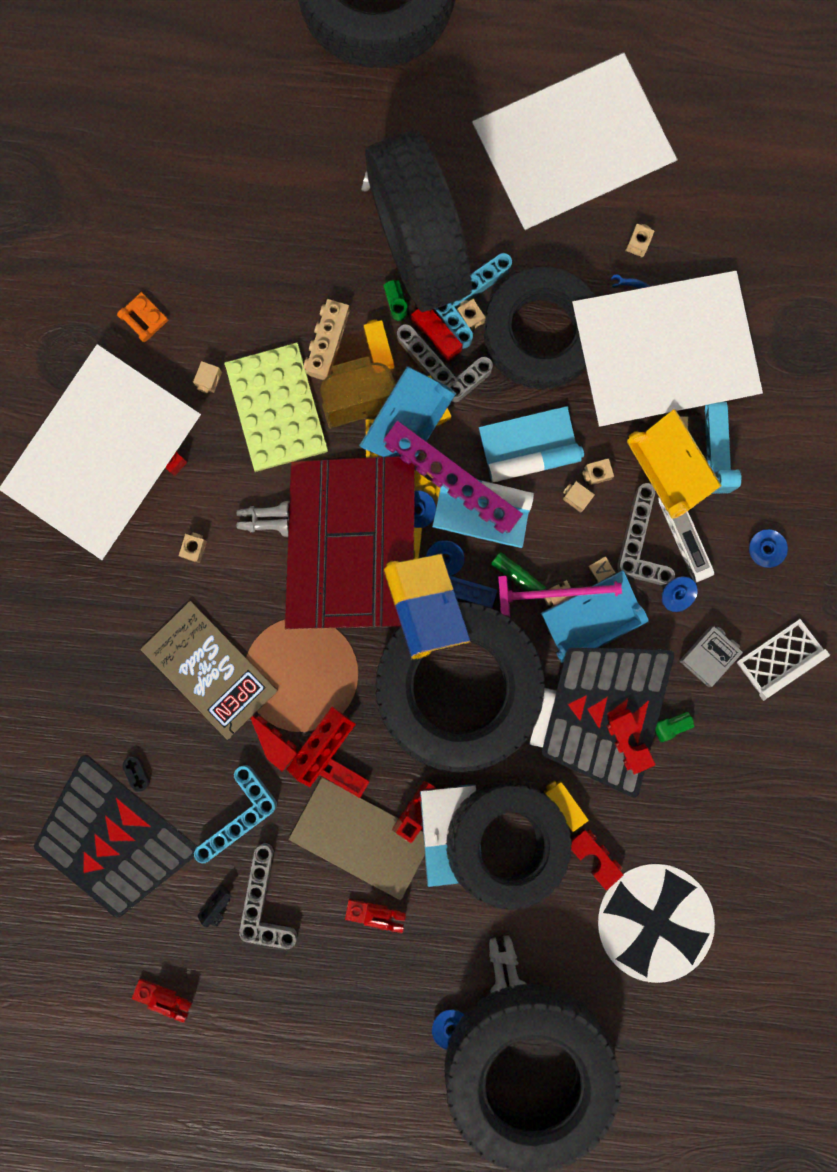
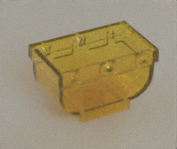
M368 356L332 366L333 374L323 380L320 388L323 399L322 407L329 428L379 414L397 384L394 382L391 370L386 365L370 363Z

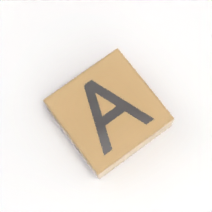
M606 557L588 566L598 583L615 573Z

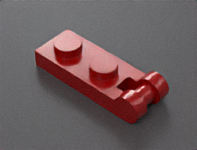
M331 758L328 762L333 767L331 772L329 773L325 770L326 765L320 775L360 798L370 781Z

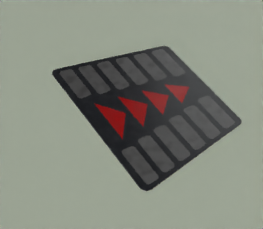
M569 648L566 652L542 754L630 797H637L645 770L635 775L632 770L627 771L623 762L626 757L623 752L619 753L615 742L618 740L615 735L611 736L606 726L610 724L607 718L629 709L639 730L629 736L628 744L640 746L645 743L650 752L675 656L674 652L671 650Z
M88 756L80 757L34 844L36 852L116 918L124 915L192 860L197 846Z

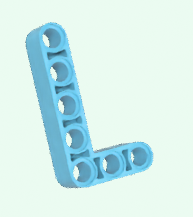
M499 254L471 274V282L476 284L477 288L472 289L470 295L446 304L447 309L444 311H440L438 308L434 309L437 316L462 343L463 348L471 345L473 333L458 313L457 308H459L460 303L465 300H472L510 272L512 259L508 254ZM505 262L508 266L502 268L498 263ZM489 272L492 274V277L485 278L483 274ZM454 319L458 324L451 326L448 321ZM465 334L469 339L462 341L459 336Z
M723 401L705 405L707 462L722 485L712 494L731 493L741 485L740 470H731L727 402Z
M243 765L237 768L234 778L253 803V806L196 848L194 857L199 863H206L276 810L277 802L250 766ZM242 769L247 770L249 773L247 780L240 777ZM253 785L260 787L259 795H254L251 792ZM264 801H269L272 804L270 811L263 809L262 804ZM248 813H254L256 815L255 822H249L247 820ZM236 824L240 827V834L232 832V825ZM217 836L224 838V846L217 845ZM201 848L208 850V858L201 856Z

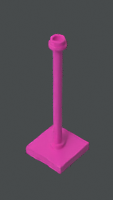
M499 576L501 613L510 617L509 603L513 602V600L615 593V596H618V594H622L621 583L616 581L614 585L512 592L508 591L507 576Z

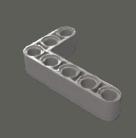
M405 324L398 328L397 339L399 344L426 375H431L434 380L451 389L457 388L460 391V394L454 396L451 402L460 401L491 374L492 361L487 357H481L458 377H455L410 325ZM408 332L411 336L408 339H404L401 337V334ZM420 346L423 348V351L416 353L413 351V348ZM428 360H433L435 362V365L433 367L426 366L425 362ZM486 364L489 369L481 371L479 365ZM440 374H445L448 379L440 381L437 377ZM471 376L474 378V382L466 383L464 378Z
M645 483L635 491L617 569L618 572L623 570L625 575L630 578L658 585H666L675 578L672 568L639 560L655 496L653 486ZM641 489L649 491L648 498L641 495ZM637 507H642L644 509V516H640L637 514ZM633 525H637L640 528L639 535L632 532ZM629 543L635 545V553L628 551L627 546ZM624 562L631 564L632 569L630 572L623 569ZM643 566H646L650 569L649 576H644L642 574ZM662 571L668 573L669 578L667 581L661 579L660 574Z
M263 843L254 852L239 935L245 942L290 949L295 945L298 938L297 932L293 928L261 922L274 854L273 847L268 843ZM261 848L268 850L269 856L267 858L260 856L259 850ZM257 868H262L265 871L264 877L256 875ZM252 888H259L262 892L261 896H254ZM250 907L256 908L258 915H250L248 909ZM251 927L254 930V935H247L245 928ZM264 931H271L274 937L267 939L264 936ZM290 934L293 937V941L285 942L283 935Z

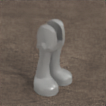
M283 501L279 506L255 508L250 506L249 508L237 510V516L252 517V522H237V529L255 532V530H278L282 536L288 537L289 519L260 521L258 517L274 516L289 518L290 501Z

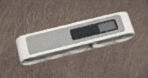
M658 497L661 509L693 581L697 583L713 576L712 565L688 511L680 517L672 519Z

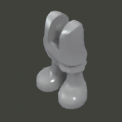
M509 935L503 936L506 952L499 953L496 937L491 938L489 942L490 962H493L495 970V985L491 988V993L497 990L500 992V989L507 987L503 963L507 967L509 986L514 988V985L526 984L518 978L515 965L519 964L516 960L518 957L515 954Z

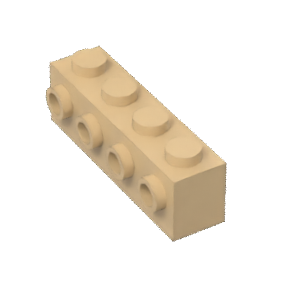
M327 299L326 305H322L320 311L322 318L315 326L314 333L317 334L315 340H311L309 351H311L310 357H306L303 367L306 369L305 371L308 376L329 381L350 313L349 305Z

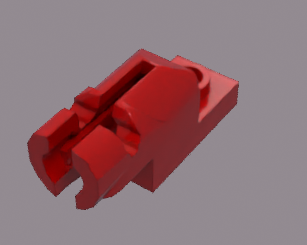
M349 899L345 920L364 923V926L403 933L404 924L393 922L392 919L394 917L395 920L405 921L406 913L388 909L387 906Z
M141 978L132 997L133 1000L148 1005L147 1009L161 1013L166 1017L174 1018V1020L185 1023L189 1015L187 1012L192 1006V1003L188 1000L176 996L177 992Z

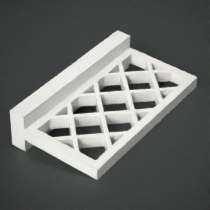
M799 619L737 661V664L764 701L829 657L830 654L820 646L801 619ZM799 626L803 631V637H792L793 628ZM777 639H788L787 649L776 647ZM791 640L802 642L801 651L790 650ZM805 642L812 643L817 650L812 654L805 653ZM762 649L772 650L771 660L760 658ZM775 650L786 652L785 662L774 660ZM789 653L799 654V663H788ZM748 659L757 660L756 669H747L743 662ZM760 661L770 663L769 673L758 671ZM773 663L784 665L783 674H772ZM758 674L768 676V683L762 688L757 682Z

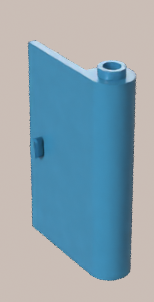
M407 366L359 446L382 457L401 456L396 451L392 453L386 449L383 442L395 423L399 421L424 441H427L456 395V392L448 386ZM406 439L399 442L402 449L410 447V443ZM420 451L415 453V458H417Z
M623 570L594 585H614V582L617 581V583H621L622 594H618V596H615V593L577 595L541 613L559 652L556 654L561 663L564 662L569 648H599L648 622V617L643 608L638 604Z

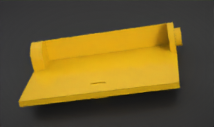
M673 409L646 432L635 431L629 435L627 440L629 447L672 519L685 514L722 486L676 409Z

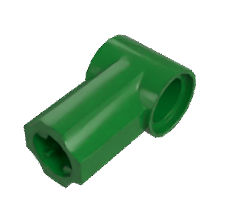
M399 280L388 281L383 287L391 310V316L397 321H402L407 317L408 312ZM397 307H402L404 309L402 312L394 311V309Z
M685 712L673 718L658 721L655 732L660 743L676 737L681 732L694 728V721L689 712Z

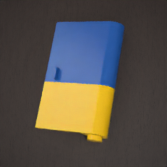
M442 554L399 563L398 561H392L387 564L384 572L411 658H421L430 654L433 650L470 642Z

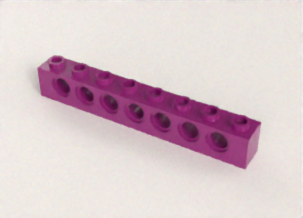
M399 421L395 423L384 438L383 442L386 449L392 453L398 452L401 455V460L407 464L412 463L417 466L416 471L423 476L429 475L433 478L431 482L440 488L444 486L448 489L447 493L454 499L460 498L464 501L463 505L469 510L475 509L479 512L478 516L485 522L490 520L495 524L494 528L500 533H510L523 515V513ZM406 439L409 441L410 447L402 449L399 442ZM417 451L424 452L425 460L418 461L415 458V453ZM434 462L439 463L441 466V471L438 473L431 470V464ZM448 474L456 476L457 481L455 484L447 482ZM467 485L472 488L470 496L463 494V486ZM480 497H484L488 501L485 508L480 507L478 504ZM496 508L501 509L503 512L501 519L494 517V510Z

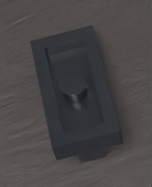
M219 886L197 915L201 924L206 928L209 925L217 927L224 919L220 912L229 904L232 897L225 886Z

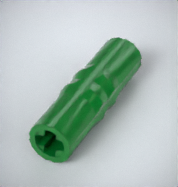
M502 552L491 563L493 567L507 576L510 581L514 582L516 586L522 588L525 592L540 591L546 588L531 576L528 571L513 562Z

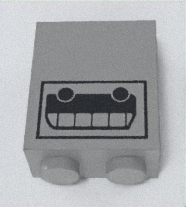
M714 626L709 627L679 660L707 687H712L743 653L739 649L738 643L732 639H727L725 637L726 633L721 628H715Z

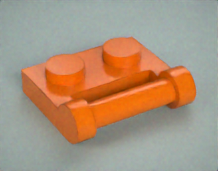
M142 292L117 313V316L124 320L139 335V339L142 342L150 339L169 321ZM134 311L149 328L144 330L129 314Z

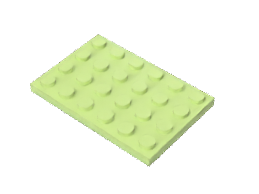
M298 343L225 363L255 472L328 452L306 371L303 368L304 364Z

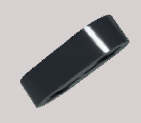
M135 756L126 758L123 762V770L131 788L136 792L145 791L149 787L150 781L142 761ZM130 760L137 763L135 766L136 773L133 768H128ZM136 775H138L140 780H144L143 788L136 786L135 783L138 782Z

